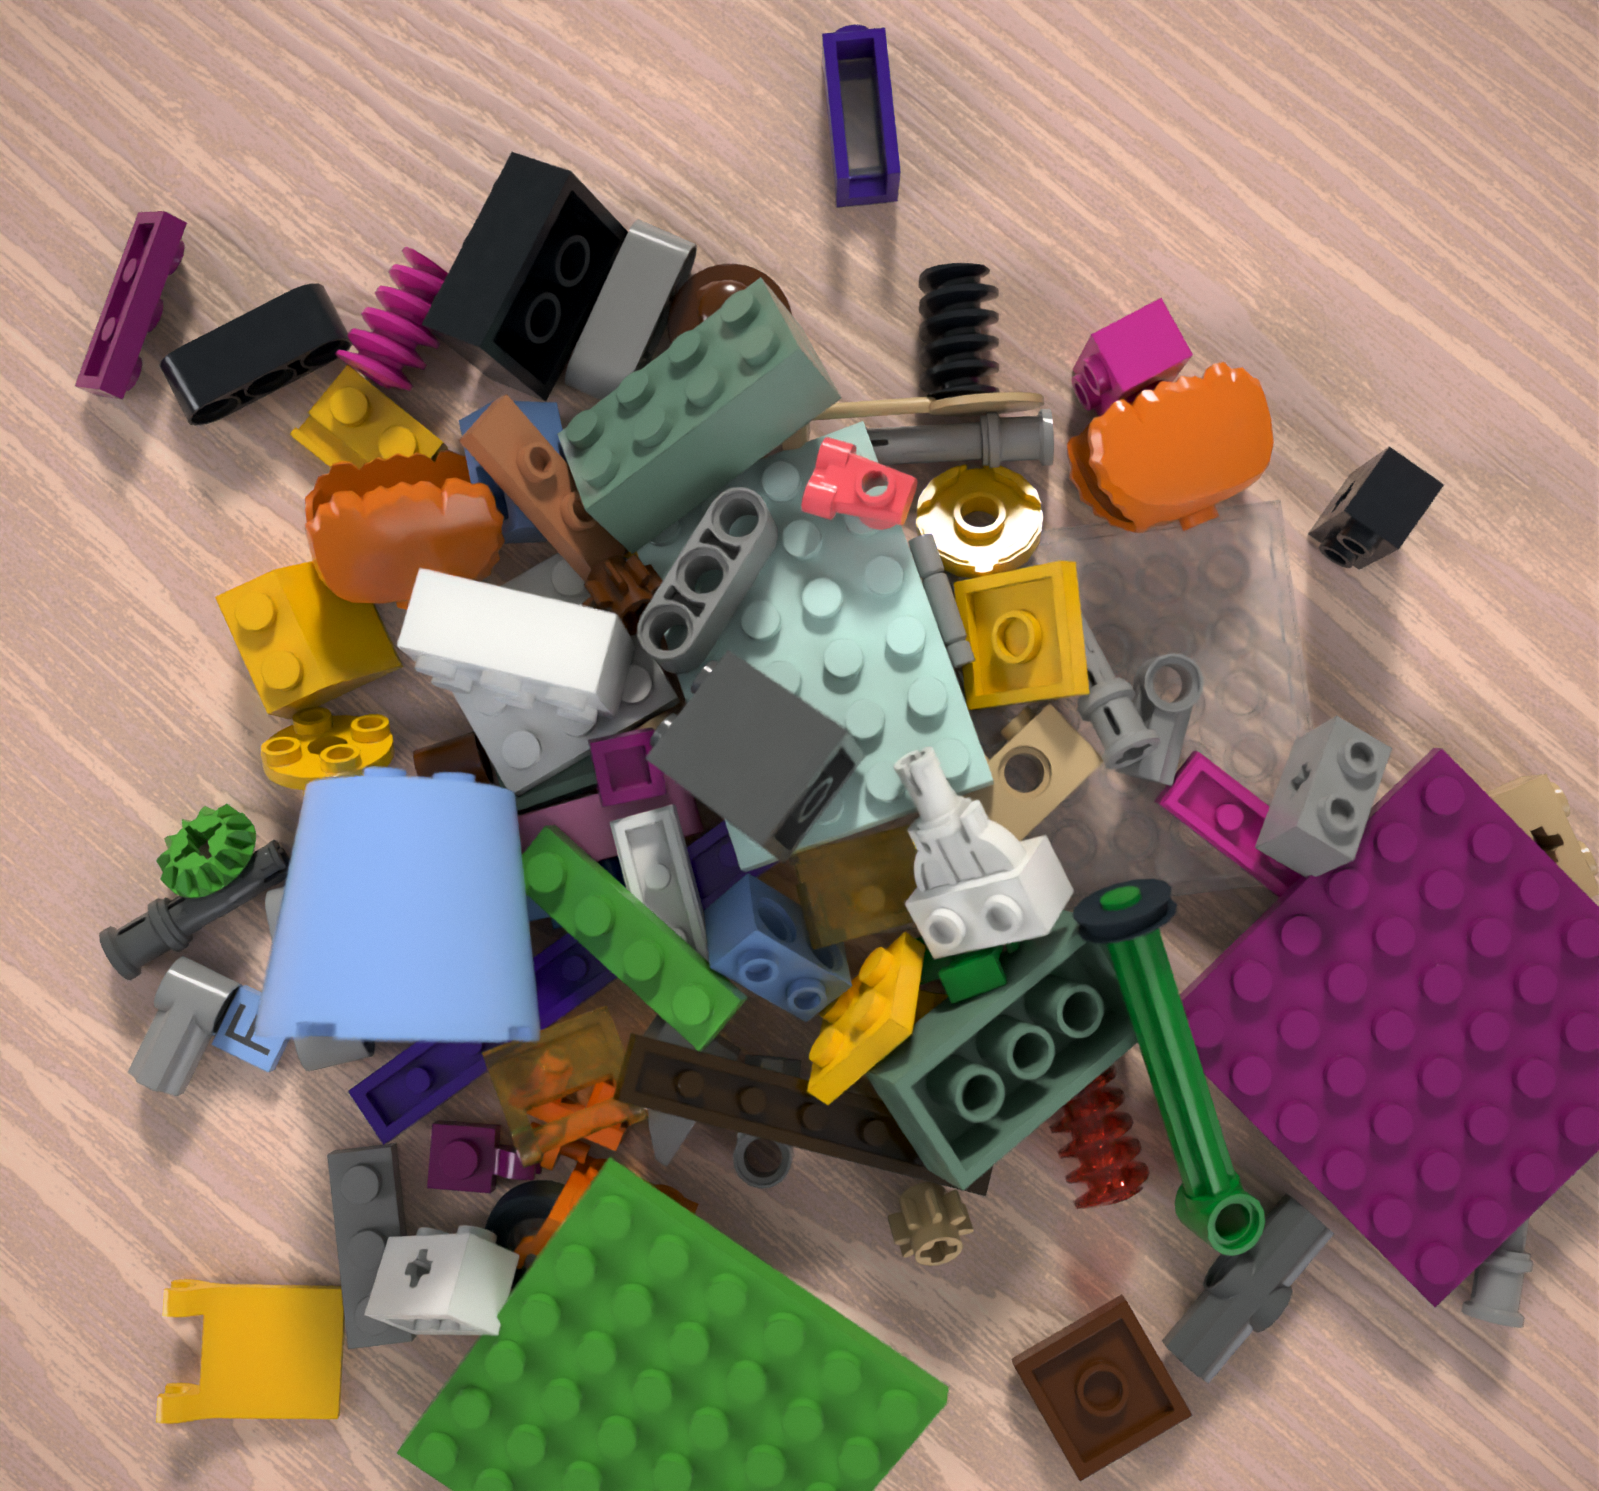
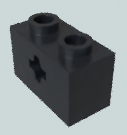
M1389 446L1350 473L1308 535L1321 543L1319 550L1330 561L1344 568L1354 566L1360 570L1400 549L1444 484Z

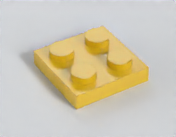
M1060 560L953 582L955 601L967 634L965 640L969 641L975 657L974 662L962 666L968 710H984L1090 694L1076 561Z
M904 932L888 948H876L864 961L859 974L851 980L852 987L819 1012V1016L823 1019L819 1036L809 1053V1060L813 1062L807 1092L827 1105L912 1034L925 945L907 932Z

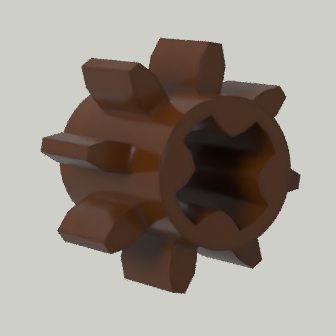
M635 554L629 559L623 556H611L600 561L590 571L584 586L591 597L586 599L581 605L617 614L630 636L637 635V626L640 618L663 580L651 564L644 566Z

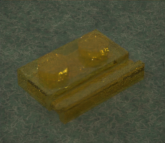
M910 825L799 852L788 858L790 866L794 865L799 884L796 885L812 949L822 948L914 922L905 905L917 888L914 877V862L917 849L907 831Z

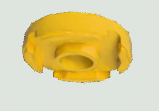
M967 464L951 467L932 479L920 495L917 507L916 533L917 536L933 533L944 570L958 577L977 578L1011 571L1026 563L1040 544L1043 521L1041 502L1036 489L1021 474L1001 465L989 469V466H983V469L973 468L968 470ZM981 511L992 515L996 521L987 527L977 528L965 523L963 518L969 513Z

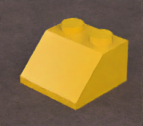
M313 561L274 569L215 596L265 710L269 715L290 720L300 710L318 707L403 667L375 603H352L334 595L319 578Z

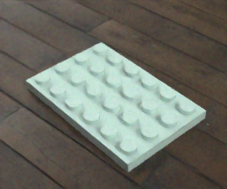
M863 421L805 442L801 448L784 450L758 460L637 551L643 565L651 564L661 579L664 580L708 508L720 493L737 487L754 490L763 498L778 527V540L773 552L705 661L697 669L689 673L677 674L686 703H688L694 695L691 693V686L698 673L710 661L716 660L719 662L727 650H729L848 730L865 755V758L791 856L917 812L918 810L906 787L902 784L893 768L900 758L915 750L921 752L925 747H933L940 762V767L957 796H962L994 784L901 525L896 524L891 528L878 530L866 526L856 516L836 513L834 518L829 520L802 512L801 510L803 494L809 479L813 475L817 455L825 437L856 445L857 455L878 463ZM876 486L866 494L869 496H879L886 491L887 486ZM744 515L738 518L731 526L730 536L744 537L750 534L756 528L759 517ZM709 570L703 573L697 580L695 592L706 594L716 590L722 582L723 571ZM675 625L664 633L669 651L680 647L685 642L688 635V626ZM725 820L741 870L748 872L779 861V859Z

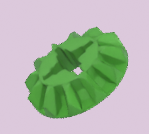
M228 804L219 807L216 811L204 806L196 819L192 821L182 819V829L177 834L164 838L168 850L162 853L156 860L163 871L160 880L172 892L185 898L204 897L221 890L243 871L252 857L256 844V831L253 823L244 813H239ZM207 841L210 847L208 851L212 855L209 859L201 855L199 848Z

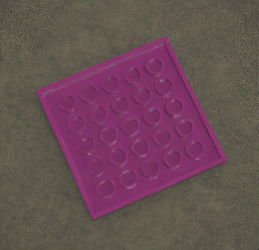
M1433 748L1371 808L1354 860L1317 877L1313 875L1308 877L1301 876L1180 994L1204 1074L1434 1307L1438 1306L1599 1151V906L1442 748Z

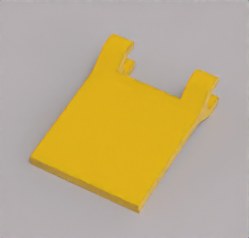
M177 1279L171 1282V1288L164 1289L162 1316L189 1317L203 1315L199 1385L192 1383L166 1384L165 1393H159L157 1396L156 1423L176 1424L213 1418H339L345 1327L341 1286L218 1284L194 1279Z

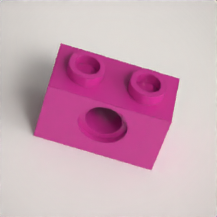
M1162 298L1096 331L1089 337L1073 367L1076 376L1071 379L1075 394L1087 411L1095 409L1099 417L1105 413L1112 403L1121 399L1132 405L1136 396L1143 390H1154L1161 381L1173 382L1193 356Z

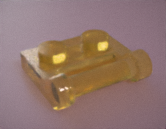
M607 1005L540 1030V1041L514 1040L482 1052L484 1064L523 1168L543 1161L541 1154L625 1120L631 1126L649 1118L648 1109L616 1101L613 1097L532 1129L526 1111L610 1078L616 1089L626 1052Z

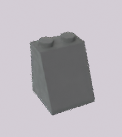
M727 650L719 662L716 660L710 661L698 673L691 686V693L694 695L677 716L675 713L670 714L660 723L650 740V746L653 749L645 759L785 864L865 758V755L848 730Z

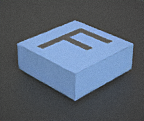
M248 985L240 986L211 1045L266 1072H271L276 1069L290 1038L255 1036V1023L262 992Z

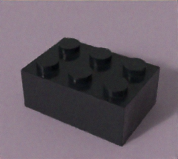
M511 152L421 325L489 379L546 402L582 334L628 231L572 171Z

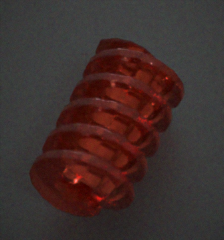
M1114 1064L1109 1066L1060 1109H1063L1064 1116L1049 1126L1051 1133L1071 1134L1072 1141L1060 1148L1057 1154L1060 1159H1079L1080 1166L1065 1175L1068 1184H1087L1088 1191L1073 1200L1076 1209L1098 1208L1129 1199L1142 1191L1143 1187L1140 1185L1150 1175L1149 1168L1144 1162L1133 1160L1140 1154L1142 1149L1140 1141L1136 1137L1123 1136L1134 1124L1132 1116L1127 1112L1114 1111L1124 1103L1126 1099L1124 1091L1118 1087L1105 1086L1118 1073Z

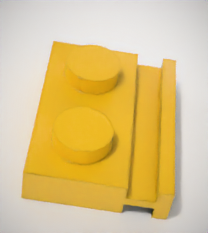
M349 365L343 369L307 412L310 415L298 429L295 427L290 433L294 439L330 468L333 463L345 461L353 463L360 469L365 462H371L377 456L386 460L396 453L410 457L417 452L428 456L435 462L439 451L448 449L443 441Z

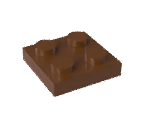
M1122 1294L1011 1359L1017 1373L1079 1481L1086 1479L1193 1416Z

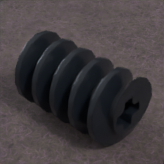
M973 263L942 264L927 268L919 275V288L926 294L919 301V313L926 319L919 326V338L926 343L920 349L919 362L923 367L927 368L926 371L920 374L919 387L928 393L926 397L930 396L936 400L963 395L999 393V388L981 383V377L999 371V363L981 358L982 352L999 346V338L981 333L982 327L995 324L999 320V313L981 308V303L996 299L999 295L997 287L980 283V278L990 273V269L985 265Z

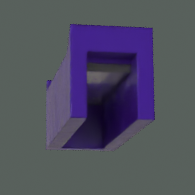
M848 25L839 28L833 33H822V69L832 152L836 208L898 202L901 171L885 27L869 29L863 25Z

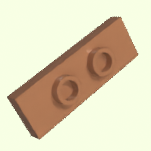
M507 394L493 401L459 439L460 443L584 582L587 581L590 571L600 561L611 556H622L626 551V548L585 511L569 465Z

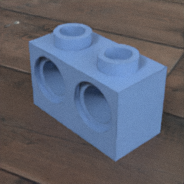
M746 874L704 910L710 968L799 1019L808 1022L852 987L842 931L751 874Z

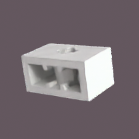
M468 1225L459 1226L457 1234H449L441 1230L422 1227L418 1228L416 1236L388 1237L364 1315L414 1335H498L501 1324L497 1315L509 1296L520 1255L496 1245L497 1235L493 1232Z

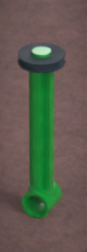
M1153 878L1134 879L1116 883L1085 897L1074 908L1072 917L1080 924L1078 934L1084 941L1095 944H1107L1181 1176L1182 1184L1177 1190L1174 1201L1177 1217L1183 1225L1222 1255L1236 1256L1245 1253L1261 1237L1265 1225V1213L1259 1200L1243 1190L1240 1177L1233 1169L1159 930L1176 914L1177 904L1170 898L1172 887L1166 881Z

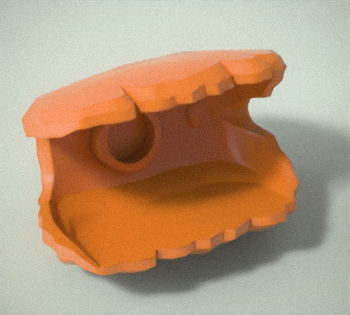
M1221 362L1205 369L1202 379L1197 376H1180L1176 382L1161 381L1154 390H1143L1139 393L1132 405L1124 399L1112 403L1102 416L1093 418L1080 435L1072 437L1067 443V458L1071 467L1068 478L1079 490L1080 501L1092 507L1094 515L1107 520L1110 526L1134 533H1144L1154 526H1166L1176 521H1179L1184 532L1219 517L1215 505L1252 486L1259 480L1270 464L1274 443L1273 430L1267 400L1261 383L1257 378H1253L1243 367L1231 369L1225 362Z
M451 450L439 451L435 462L428 456L416 452L410 457L396 453L386 460L377 456L371 462H365L360 469L351 462L341 461L333 463L330 472L318 476L314 489L305 497L307 521L305 531L318 576L334 595L352 603L384 604L396 602L398 608L407 610L419 568L481 582L492 574V567L500 560L499 550L505 542L502 533L504 516L496 506L495 497L488 485L481 482L471 484L466 456Z

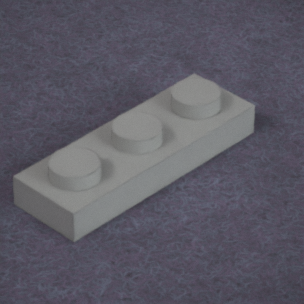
M397 1143L332 1151L327 1155L348 1349L411 1342L417 1335L364 1315L388 1237L407 1236Z

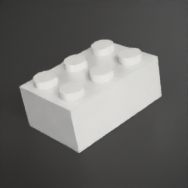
M419 568L397 647L416 662L414 669L425 675L432 676L431 684L461 694H470L472 685L495 691V700L524 709H532L534 700L558 706L557 714L564 718L587 724H595L597 715L616 719L636 646L617 614Z

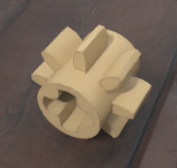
M932 1182L920 1183L905 1190L899 1198L901 1212L890 1214L887 1217L894 1243L900 1246L902 1256L907 1258L914 1254L916 1261L925 1266L944 1264L957 1257L963 1248L960 1235H967L974 1230L966 1205L962 1203L958 1190L955 1189L946 1194L945 1188L942 1185Z

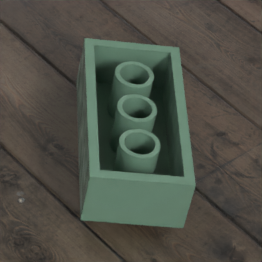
M760 277L745 290L731 295L719 310L693 330L679 335L666 351L644 368L626 376L618 388L591 409L577 414L568 426L557 435L585 511L630 553L634 554L839 401L841 396L801 325Z
M1062 910L1048 935L1022 940L1020 947L1016 951L1009 953L1006 949L1000 955L999 962L1008 979L1006 985L955 1003H951L949 997H947L913 1025L912 1034L865 1073L926 1168L963 1191L1138 1043L1107 944H1095L1084 941L1078 934L1080 924L1072 917L1073 912Z

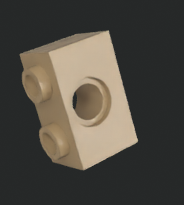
M1050 703L1037 714L1027 705L1000 731L1008 742L990 759L984 754L994 784L962 795L964 799L970 798L971 801L979 800L988 819L1003 826L1019 842L1104 762L1102 756ZM1014 756L1027 757L1037 766L1039 773L1038 782L1027 793L1012 789L1005 779V766Z

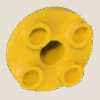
M312 707L298 711L292 717L293 725L278 731L261 745V759L265 775L271 781L283 787L303 790V796L306 785L309 782L329 778L363 776L365 768H386L392 762L395 754L389 720L384 715L332 716L331 711L323 707Z

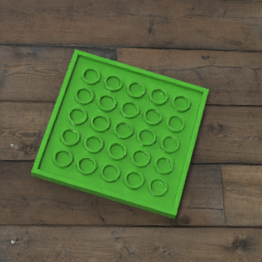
M609 1157L509 1294L497 1315L501 1324L498 1335H479L407 1434L397 1454L452 1491H874L948 1402L949 1387Z

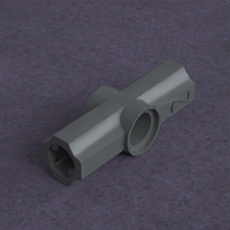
M1286 1193L1265 1217L1263 1233L1252 1248L1236 1256L1221 1254L1216 1259L1205 1276L1203 1282L1205 1290L1162 1340L1163 1344L1188 1369L1209 1384L1252 1331L1257 1333L1264 1331L1281 1316L1292 1296L1291 1285L1334 1233Z

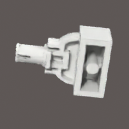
M925 747L921 752L915 750L900 758L893 768L902 784L906 787L920 814V817L915 819L907 829L918 852L914 862V877L917 888L905 905L933 958L937 959L1048 935L1074 893V890L1047 836L1044 835L1019 842L1003 826L988 819L979 800L971 801L970 798L964 799L963 796H957L940 767V762L933 747Z

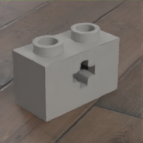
M1338 716L1296 739L1255 848L1304 877L1310 875L1317 877L1354 860L1392 748Z

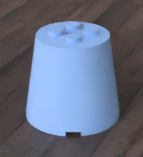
M379 767L365 768L363 776L329 778L309 782L306 785L256 1017L255 1036L283 1038L335 1036V1039L540 1041L539 1012L515 793L505 788L475 783V776L471 774L435 773L433 774V779L406 777V771L402 769Z

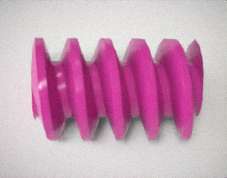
M404 247L402 249L403 256L411 267L394 264L388 271L390 278L399 289L381 285L375 291L376 298L386 311L366 307L362 311L361 316L372 332L353 328L347 335L358 351V354L344 350H338L335 354L351 368L384 388L390 389L395 387L411 391L414 386L402 372L404 366L420 370L426 368L427 364L415 350L418 344L438 349L440 346V342L433 333L421 324L448 273L416 250Z

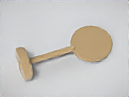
M999 392L963 395L936 400L934 397L929 396L842 402L833 404L812 421L930 413L945 417L985 416L987 412L1008 414L1039 408L1044 405V396L1031 392ZM810 422L782 442L783 451L801 448L805 442L810 441Z

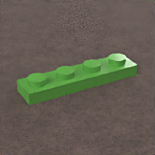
M556 825L544 826L523 853L522 862L526 894L698 1051L707 1048L748 997L724 975L711 969L710 963Z

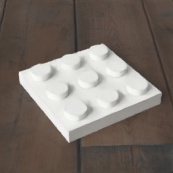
M559 552L500 586L582 606L581 604L586 599L591 597L584 586L585 582ZM638 634L630 636L636 646L616 719L597 715L595 724L577 722L558 715V706L534 700L532 709L519 708L495 700V691L474 685L471 687L470 694L452 692L508 790L513 791L517 796H521L589 756L588 740L632 731L680 703L659 664L642 648Z

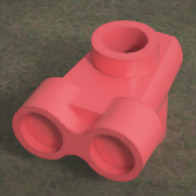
M825 437L817 455L813 475L809 479L803 494L801 510L802 512L832 520L836 513L856 516L866 526L878 530L888 529L896 524L904 525L916 492L917 478L857 455L856 445ZM876 486H888L886 491L879 496H869L866 494Z

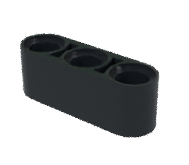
M311 283L294 288L175 349L162 359L159 366L189 424L197 426L220 420L338 359L335 354L338 350L349 351L353 344L350 342L347 336L348 332L324 286L319 283Z

